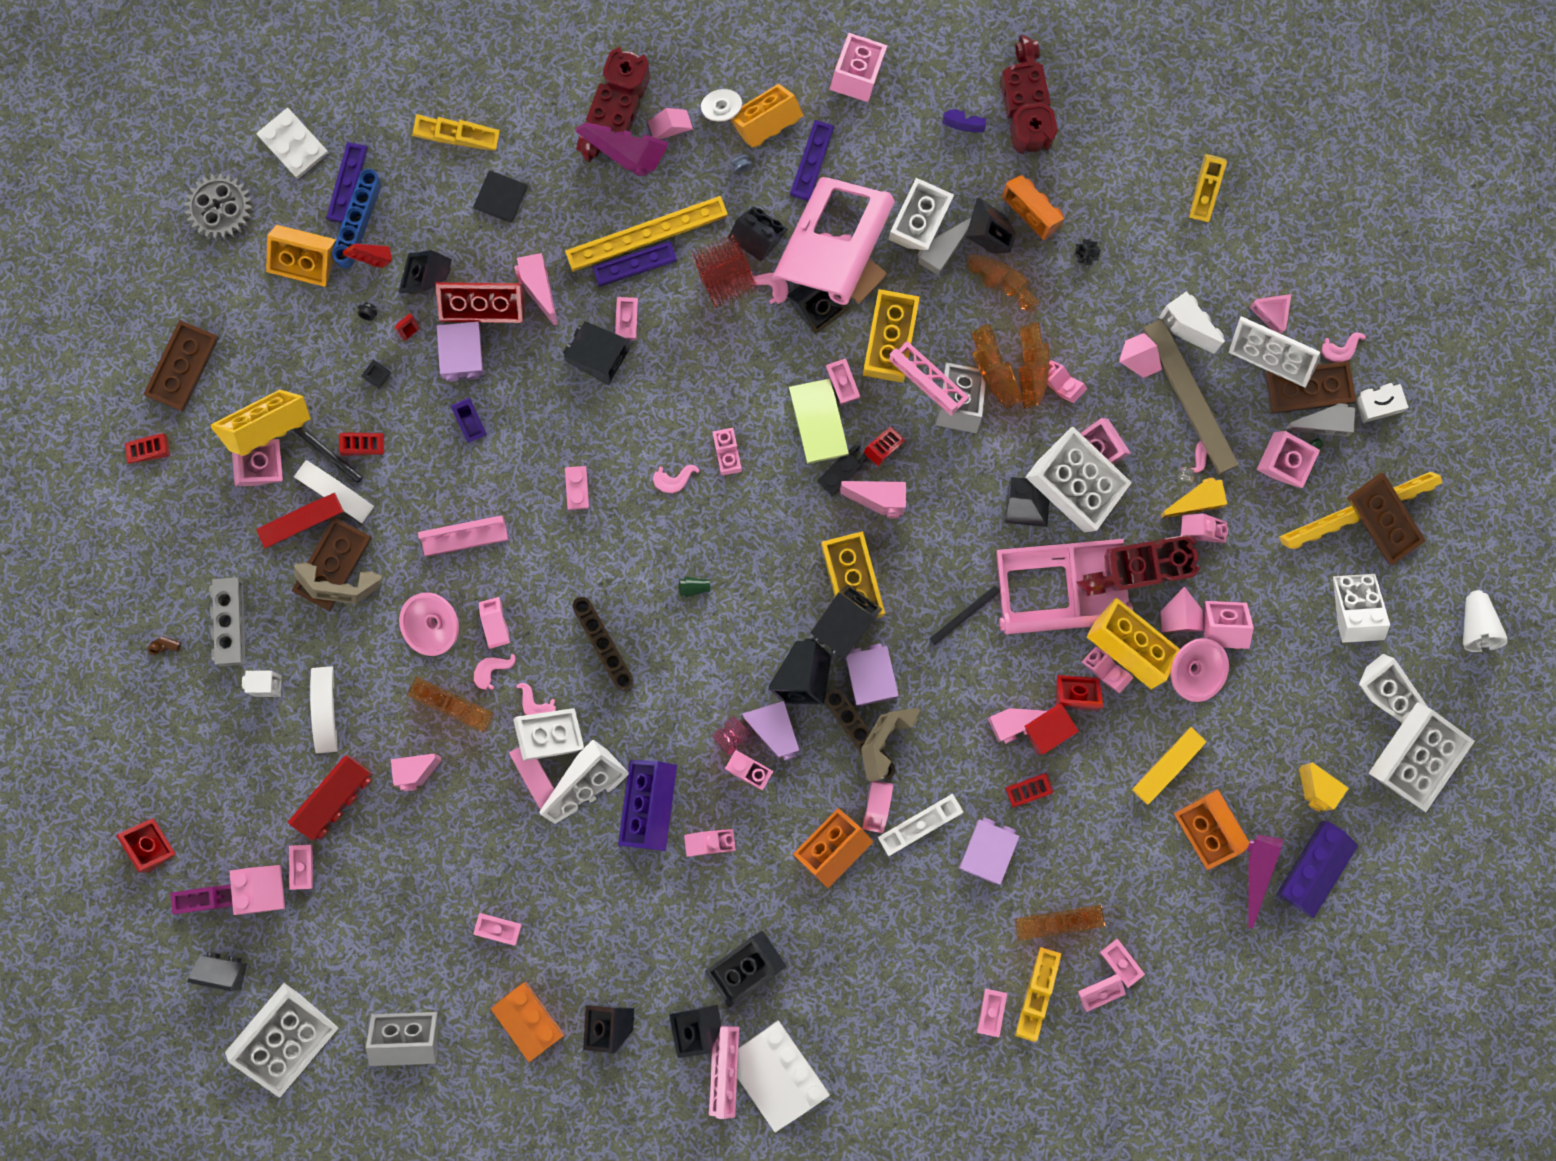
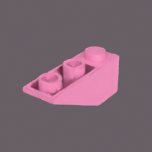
M1009 708L989 717L988 721L998 742L1004 740L1006 744L1017 739L1016 734L1023 732L1024 735H1027L1024 726L1047 711Z

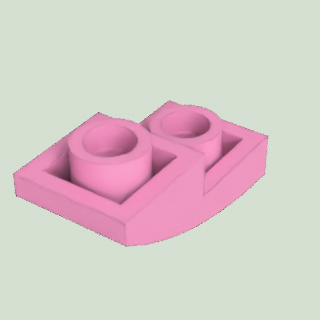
M733 428L714 431L713 437L721 476L742 472Z

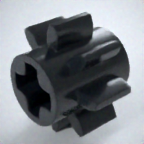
M1083 239V244H1076L1077 247L1074 255L1078 258V263L1092 265V260H1099L1098 257L1101 250L1097 246V241Z

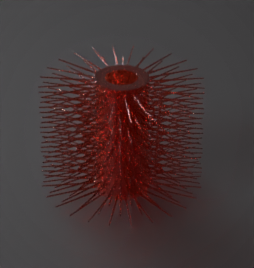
M728 238V242L724 241L726 245H716L719 246L717 247L719 249H711V246H708L710 247L708 248L710 252L704 253L701 250V256L698 250H696V255L698 256L692 255L695 258L693 260H695L696 267H698L700 279L706 291H708L709 297L713 301L712 303L715 304L714 306L717 305L716 300L718 301L717 303L721 302L719 300L725 303L723 301L728 300V297L732 296L731 294L737 297L735 295L745 294V290L749 291L747 287H757L752 286L756 285L754 284L756 282H753L755 278L751 275L752 270L743 253V249L741 250V247H739L740 243H736L738 242L736 241L737 238Z

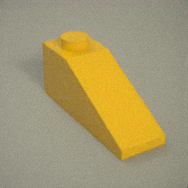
M1208 154L1204 155L1189 218L1205 222L1210 221L1227 164L1226 159Z
M1215 478L1202 480L1203 483L1167 508L1161 514V519L1225 507L1227 500L1222 480L1215 481Z

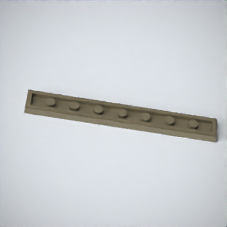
M1163 319L1145 326L1143 331L1157 345L1161 365L1218 475L1237 467L1239 464Z

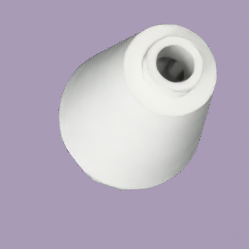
M1480 590L1470 592V595L1466 597L1464 649L1470 652H1483L1481 649L1483 647H1489L1490 650L1503 647L1507 644V635L1488 594Z

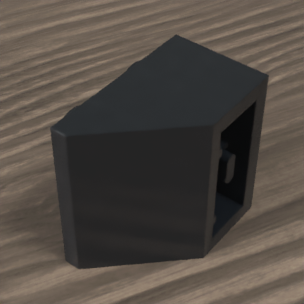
M977 198L966 237L992 254L1011 253L1016 232L1007 216L983 199Z
M753 206L737 218L727 239L759 261H762L771 253L788 228L783 226L779 220L768 216L764 210Z

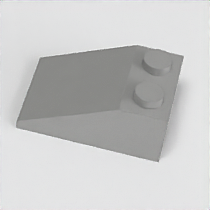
M952 363L945 364L944 375L967 394L969 399L952 416L938 405L936 426L977 433L982 419L987 370ZM942 381L941 389H945L944 381ZM948 393V396L956 403L962 399L957 393Z

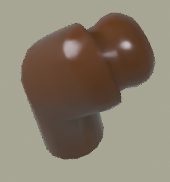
M162 636L149 644L148 653L157 655L167 649L178 652L182 643Z

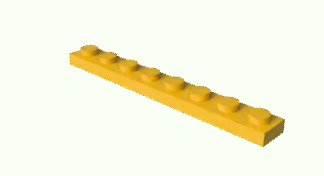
M721 196L568 249L565 253L572 272L727 218L728 214Z
M1428 472L1393 488L1402 501L1413 499L1423 491H1432L1443 482L1440 475ZM1349 506L1281 535L1279 538L1282 545L1296 549L1301 547L1304 542L1318 540L1323 534L1336 532L1346 524H1355L1360 521V518L1353 507Z

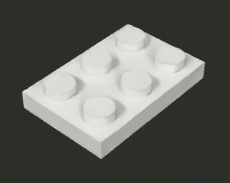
M286 108L256 133L297 179L329 154L289 108Z
M574 708L518 716L513 719L523 761L581 752L584 749Z

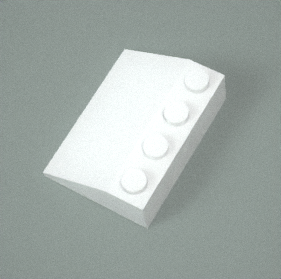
M1244 317L1239 319L1228 352L1305 388L1320 359L1319 351Z
M1071 427L1036 462L1026 476L1039 491L1083 532L1097 531L1132 483L1074 427Z
M1417 702L1368 774L1426 812L1475 741L1434 710Z
M283 983L225 1051V1054L230 1064L280 1098L337 1031L338 1027L303 996Z
M779 1020L738 1048L737 1078L774 1132L782 1129L830 1095Z

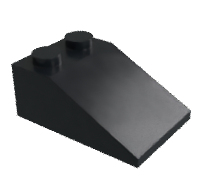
M762 930L751 936L705 970V972L730 1008L787 966Z

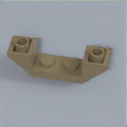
M306 562L295 563L294 577L309 595L315 599L356 604L379 589L382 575L371 571L360 572L358 587H353L350 584L336 585L328 581L315 582L317 566H312V564Z
M913 708L880 715L861 748L867 780L870 782L881 780L887 775L888 767L892 761L884 756L880 750L885 746L888 734L895 727L898 730L912 728L916 724L917 716L921 710Z

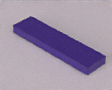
M818 120L814 121L790 192L791 197L809 201L834 130V125Z
M347 142L327 213V220L343 223L359 175L363 169L368 150L367 146Z
M671 241L592 266L598 286L601 287L677 262V258Z

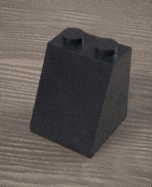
M585 321L582 326L579 325L575 330L573 342L566 345L563 351L564 359L567 363L609 385L629 352L628 341L622 336Z
M847 584L838 592L811 631V634L818 643L829 646L836 656L846 659L882 611V608Z
M806 638L804 641H796L771 681L768 690L781 701H784L785 704L824 705L832 656L814 639Z

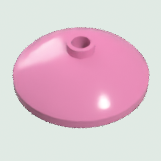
M420 593L409 598L401 609L399 618L400 629L406 642L415 651L423 655L436 656L448 651L456 642L459 632L458 618L452 606L441 596L433 593Z
M1204 638L1193 640L1184 645L1175 656L1171 667V681L1175 691L1181 697L1193 702L1205 701L1216 695L1226 682L1229 672V660L1225 650L1217 642Z

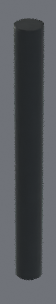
M303 427L294 429L295 433L354 481L359 483L362 480V475Z
M993 586L930 637L931 642L934 645L937 644L1000 593L999 589Z

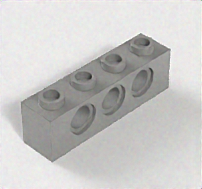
M238 577L212 579V585L209 587L210 597L213 598V606L210 607V616L214 623V627L211 628V638L214 640V649L211 651L212 661H215V664L218 666L246 665L243 580ZM230 596V603L227 606H223V599ZM230 617L231 624L228 627H223L224 619ZM231 638V646L225 649L224 641Z

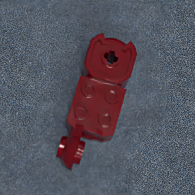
M1019 35V42L1015 44L1017 61L1021 63L1008 66L1002 71L1000 85L1007 119H1012L1009 129L1013 148L1023 155L1025 150L1037 152L1042 150L1043 147L1048 151L1053 144L1058 129L1054 110L1050 107L1051 102L1042 64L1037 63L1035 60L1040 57L1037 40L1032 41L1025 35Z
M618 47L609 53L603 69L605 84L599 83L586 117L587 123L610 127L614 133L630 132L640 106L639 99L644 96L650 80L649 64L646 56L643 54L639 57L633 52H622L621 47ZM579 136L576 150L581 152L582 157L590 163L593 157L596 158L600 150L582 136Z
M1181 535L1109 548L1104 556L1107 576H1103V572L1083 575V580L1076 583L1086 592L1087 596L1106 593L1105 588L1110 587L1114 591L1159 584L1162 581H1175L1194 577L1201 568L1196 566L1198 553L1196 548L1192 546L1196 541L1188 535Z

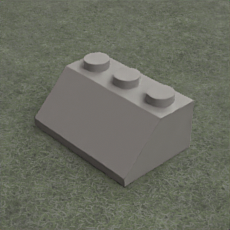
M437 1012L371 1014L366 1042L369 1066L436 1064L438 1051Z

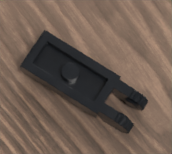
M860 441L850 448L848 456L840 457L817 480V483L831 496L841 488V482L848 481L868 458L864 453L857 461L852 457L861 448L862 443Z

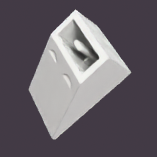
M1187 291L1166 305L1159 316L1160 320L1163 319L1171 334L1213 354L1225 342L1222 332L1218 328L1215 329L1209 315L1201 311L1195 297L1189 295Z
M1376 575L1333 576L1338 628L1342 643L1385 640L1390 623Z

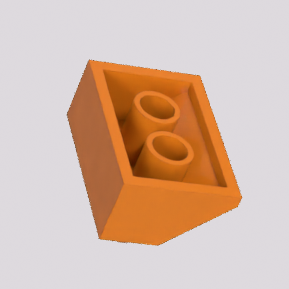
M1020 175L1006 183L1002 198L1043 241L1062 225L1064 221L1062 212L1049 203L1045 194L1039 193L1035 189L1030 179H1025Z
M1218 789L1174 813L1206 870L1240 855L1249 846L1250 842Z
M837 808L793 855L823 885L829 888L873 841L860 826Z
M527 982L519 985L491 1008L528 1062L565 1036Z

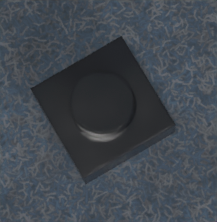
M373 359L361 377L380 389L391 375V371Z

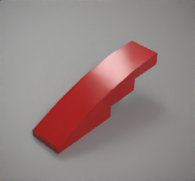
M332 493L257 528L256 531L264 548H268L343 513L344 510L336 493Z

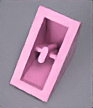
M665 108L648 121L652 137L657 139H663L693 129L687 110Z

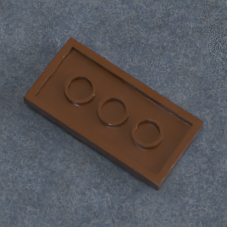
M179 320L143 395L184 412L219 337Z
M1349 361L1317 365L1306 388L1270 371L1265 373L1272 414L1330 407L1336 404H1354L1356 402Z
M1384 473L1378 474L1347 497L1389 565H1394L1426 541Z
M333 517L308 561L312 566H317L315 582L328 581L336 585L346 584L372 537ZM298 580L292 589V592L329 612L336 602L312 598Z

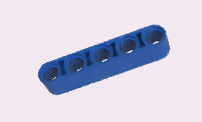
M365 169L359 175L332 251L333 259L339 267L344 269L350 268L355 259L347 257L345 260H339V257L352 244H361L381 188V180L372 169ZM375 179L372 184H366L367 180ZM368 197L365 203H359L360 199ZM356 216H361L358 222H353ZM349 235H355L353 240L346 241Z

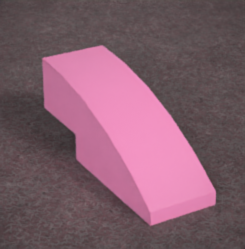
M520 747L509 752L541 810L554 791V787L539 760L523 761Z

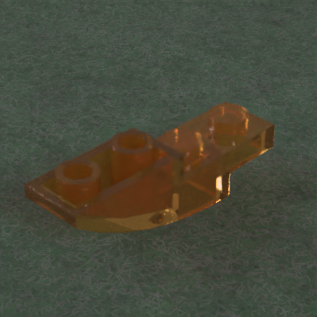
M975 254L968 256L966 262L968 269L973 274L978 273L988 288L993 287L997 290L1002 285L1004 292L1010 297L1014 296L1019 301L1018 304L1023 310H1029L1032 313L1037 309L1040 301L1027 290L1030 281L1022 274L995 259Z
M1036 322L1020 328L1025 366L1018 369L1024 409L1040 404L1049 376V343H1042L1040 323Z
M991 325L981 326L971 333L977 348L976 351L972 352L973 358L983 379L995 397L1006 409L1012 408L1023 400L1010 362L1003 363Z
M417 676L407 693L408 697L484 733L494 715L493 712Z
M1102 905L1014 918L1018 940L1105 927Z

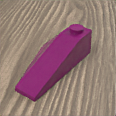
M587 122L575 129L576 133L626 170L642 177L655 171L668 147V142L652 136L633 137L629 131L614 133L610 127Z
M1257 834L1255 840H1250L1247 852H1250L1248 927L1251 929L1254 927L1284 839Z

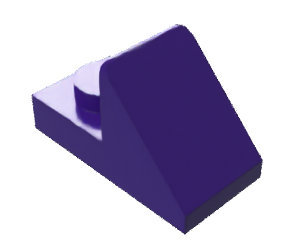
M470 397L450 406L467 443L487 435Z

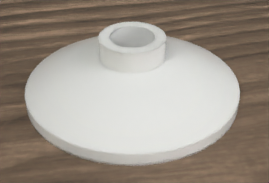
M720 89L709 93L701 104L703 115L709 120L717 122L734 118L742 108L740 96L728 89Z

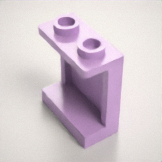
M479 322L437 325L440 375L446 381H458L460 377L475 380L485 375L481 349L482 331Z
M875 644L869 646L870 650L861 651V648L853 649L846 657L845 661L849 671L856 707L898 698L899 695L887 646L882 647V644Z
M984 817L983 820H977L958 869L994 884L1001 885L1019 836L1015 834L1016 830L1007 826H1003V829L994 826L995 821Z

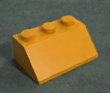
M777 84L743 105L740 112L730 120L743 140L753 148L754 146L761 145L767 138L779 134L785 127L797 123L804 115L795 95L780 84Z
M276 225L267 235L266 272L326 287L334 263L332 251L336 239Z

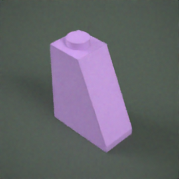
M784 701L743 713V718L778 758L783 757L784 760L796 757L795 753L799 752V748Z

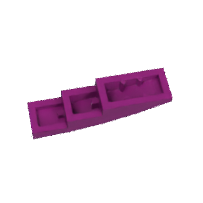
M231 884L170 893L172 915L233 907Z

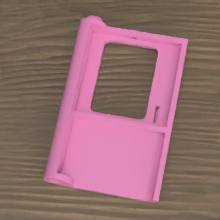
M820 178L771 280L779 278L829 292V296L834 302L842 305L848 304L895 204L893 196L885 191L881 192L831 178ZM834 190L870 199L860 223L849 242L814 233Z
M1124 539L997 550L996 558L1003 617L999 618L1000 630H1004L1005 634L1092 627L1093 623L1115 598H1118L1133 611L1132 604L1129 602L1128 589L1114 591L1110 587L1105 588L1106 593L1087 596L1086 592L1076 583L1083 580V575L1103 572V576H1107L1104 558L1106 550L1123 546ZM1060 566L1065 568L1069 606L1067 608L1017 613L1011 611L1007 578L1009 571Z

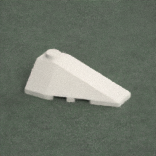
M592 740L577 755L540 810V815L556 824L576 812L579 804L587 800L590 803L596 800L594 795L604 789L607 792L613 790L629 773L606 748Z

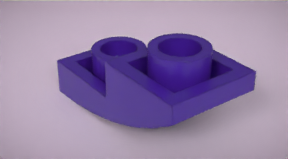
M957 109L948 110L943 114L942 122L949 127L966 132L982 133L985 131L986 117L971 116L965 119V112Z

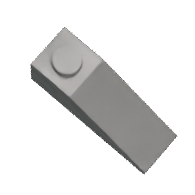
M971 218L934 238L928 250H920L918 252V264L939 276L965 238Z
M1336 404L1291 422L1286 426V431L1349 437L1354 433L1355 408L1348 407L1347 404Z

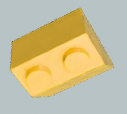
M1313 762L1301 765L1299 768L1304 796L1310 802L1309 806L1317 812L1334 810L1349 788Z

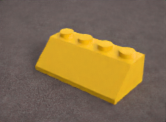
M278 390L211 424V428L230 452L244 456L250 454L253 449L259 446L269 444L270 440L286 435L287 431L303 426L304 422L311 418L303 396Z
M1115 598L1093 623L1087 635L1090 641L1150 689L1157 687L1167 680L1174 658L1180 651L1176 645L1118 598Z

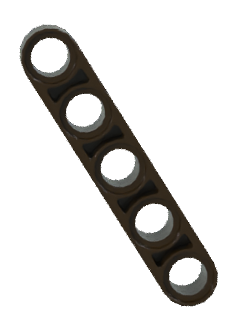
M586 597L576 598L572 605L573 611L613 683L622 692L630 691L634 686V679L592 603ZM580 603H587V611L583 613L578 612V605ZM591 621L599 623L595 631H590L587 628ZM602 639L609 641V646L604 650L598 648V643ZM611 658L619 659V665L616 668L608 666V661ZM622 676H627L630 679L629 684L625 687H621L618 684V680Z
M833 689L827 693L825 704L862 755L861 748L871 732L840 690ZM831 695H838L841 703L839 705H832L829 702V697ZM849 712L853 715V721L845 723L841 715ZM858 729L863 730L866 734V738L862 741L854 737V732ZM883 749L880 750V752L890 760ZM893 762L889 765L891 769L890 775L885 776L881 780H889L894 775L895 766Z

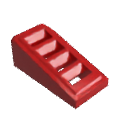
M352 244L343 251L344 256L379 268H383L392 262L390 247Z
M410 313L396 324L394 330L404 341H407L420 327Z
M890 426L873 440L863 453L879 467L906 440ZM889 434H891L898 442L896 443V442L889 436ZM886 438L893 446H891L884 439ZM880 442H881L885 447H887L888 450H886V449L880 444ZM877 446L884 454L878 451L875 447Z
M164 433L125 443L128 464L170 456L168 438ZM155 442H159L160 450L156 451ZM151 443L152 452L149 453L148 444ZM140 445H143L144 448L143 455H141ZM135 446L136 457H133L131 447Z
M339 433V453L341 456L384 455V433ZM377 438V449H373V439ZM356 439H359V449H356ZM364 439H368V449H365ZM347 440H350V449H347Z
M1047 772L1005 787L1013 808L1054 793ZM1040 779H1042L1046 789L1044 792H1042L1038 782ZM1032 782H1034L1038 792L1036 795H1034L1030 785ZM1021 786H1026L1030 797H1025ZM1013 789H1018L1021 797L1020 801H1017Z

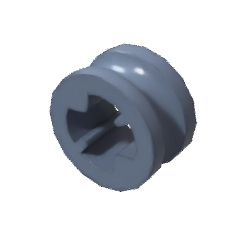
M740 155L732 161L733 166H736L735 171L737 173L752 167V162L748 161L750 159L749 155Z

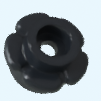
M365 302L363 305H358L359 311L357 314L360 318L372 321L377 316L378 312L373 304Z

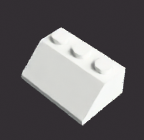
M916 178L890 231L889 240L905 248L928 250L954 195Z

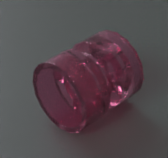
M734 715L724 723V728H718L711 735L715 742L729 756L738 749V743H744L752 736Z

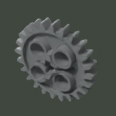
M221 173L218 179L213 174H211V180L209 181L203 177V184L196 181L198 188H190L193 195H186L190 202L184 203L186 208H188L184 212L189 216L187 221L192 224L191 227L195 231L198 230L201 236L205 234L207 239H210L213 235L216 241L219 240L220 235L225 240H227V234H231L234 238L235 230L242 233L240 226H248L245 219H252L248 212L254 211L250 206L253 201L251 198H248L251 194L248 190H245V185L243 183L240 184L237 178L232 181L230 175L224 179ZM223 191H228L226 196L220 197ZM209 200L207 205L201 206L203 201ZM237 208L234 214H229L231 209ZM218 217L215 223L210 224L211 219Z

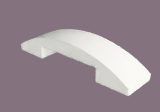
M307 460L294 476V478L323 497L336 493L344 512L362 524L374 508L368 501Z
M333 666L311 668L310 705L316 754L338 752L337 730H335Z
M951 794L882 834L878 839L888 856L964 812L954 795Z

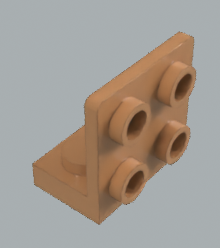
M870 258L851 296L858 303H861L887 275Z

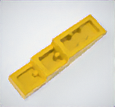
M416 114L412 136L446 144L496 151L500 130L463 120L456 122L441 117L434 119Z
M1190 727L1133 787L1132 791L1148 805L1207 741Z
M1040 947L1015 1036L1032 1042L1038 1041L1042 1020L1045 1018L1049 997L1052 995L1061 953Z

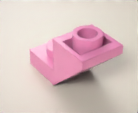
M1052 360L1037 374L1061 398L1071 403H1074L1087 390L1083 382L1072 378L1063 365Z
M500 597L479 602L480 618L489 649L510 643L509 629L503 617Z
M1095 647L1082 661L1086 667L1117 693H1120L1133 679L1130 673L1118 666L1107 653L1098 647Z
M877 780L871 782L862 829L879 833L884 832L893 784Z

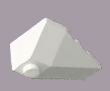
M1382 654L1366 667L1359 685L1370 701L1401 723L1405 721L1417 702L1428 707L1394 658Z

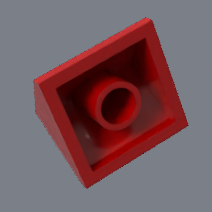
M1057 675L1055 706L1061 703L1065 709L1099 711L1103 708L1100 678Z
M1061 703L1024 726L1037 755L1045 754L1079 732Z
M154 818L116 835L139 873H149L176 855Z

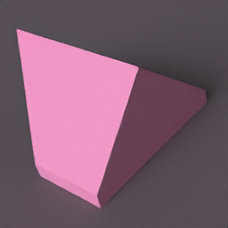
M1291 294L1256 299L1249 308L1271 330L1282 334L1287 327Z
M1145 333L1125 341L1120 363L1142 378L1162 370L1157 345Z
M1183 587L1160 611L1161 633L1204 631L1203 610L1188 590Z

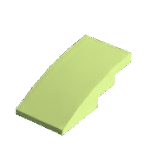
M830 379L789 387L807 464L848 456L847 444Z

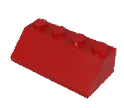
M436 282L435 284L439 322L523 323L525 299L521 283Z
M345 755L287 823L310 840L323 839L329 831L327 829L332 822L336 823L342 817L343 813L341 811L346 805L351 806L358 797L356 794L361 788L364 790L372 781L370 777L373 774L355 758Z

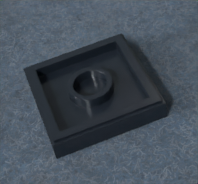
M489 170L473 207L478 211L512 223L528 186L525 183Z

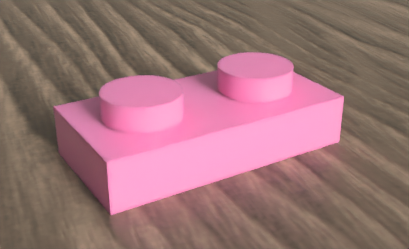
M617 297L615 334L627 340H637L638 298Z
M846 358L826 365L840 405L860 399V394Z
M566 467L568 510L589 509L587 467Z
M313 845L289 846V890L313 889Z
M479 913L473 935L516 946L522 924Z
M1118 939L1100 951V954L1109 966L1120 976L1126 988H1129L1145 975Z
M1118 974L1078 991L1086 1012L1126 995L1122 980Z
M990 989L984 990L977 1033L995 1037L1000 1036L1007 993Z

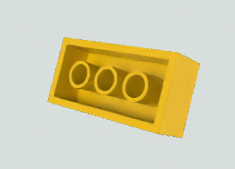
M878 289L863 376L904 383L905 374L890 361V353L895 348L899 350L907 341L911 344L919 296ZM906 349L903 353L907 359H909L910 351Z
M863 531L821 542V549L834 597L849 584L882 608L877 618L884 617L885 610Z

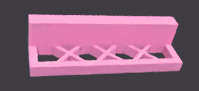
M908 341L899 350L895 348L890 353V361L950 416L969 399L967 394ZM906 349L914 354V361H909L903 355ZM917 365H926L929 368V375H925L917 368ZM932 379L944 381L945 389L939 388ZM948 393H957L962 399L956 403L948 396Z
M502 515L418 532L425 557L509 540L505 519Z
M720 1027V1032L712 1048L709 1116H716V1118L720 1119L735 1118L739 1027Z

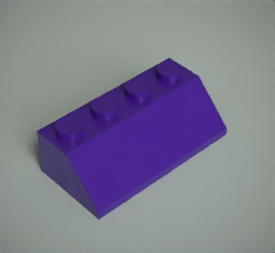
M629 760V775L626 782L618 846L666 851L677 771L676 764L660 761Z
M1321 821L1276 895L1311 918H1314L1358 845L1346 832L1329 821Z

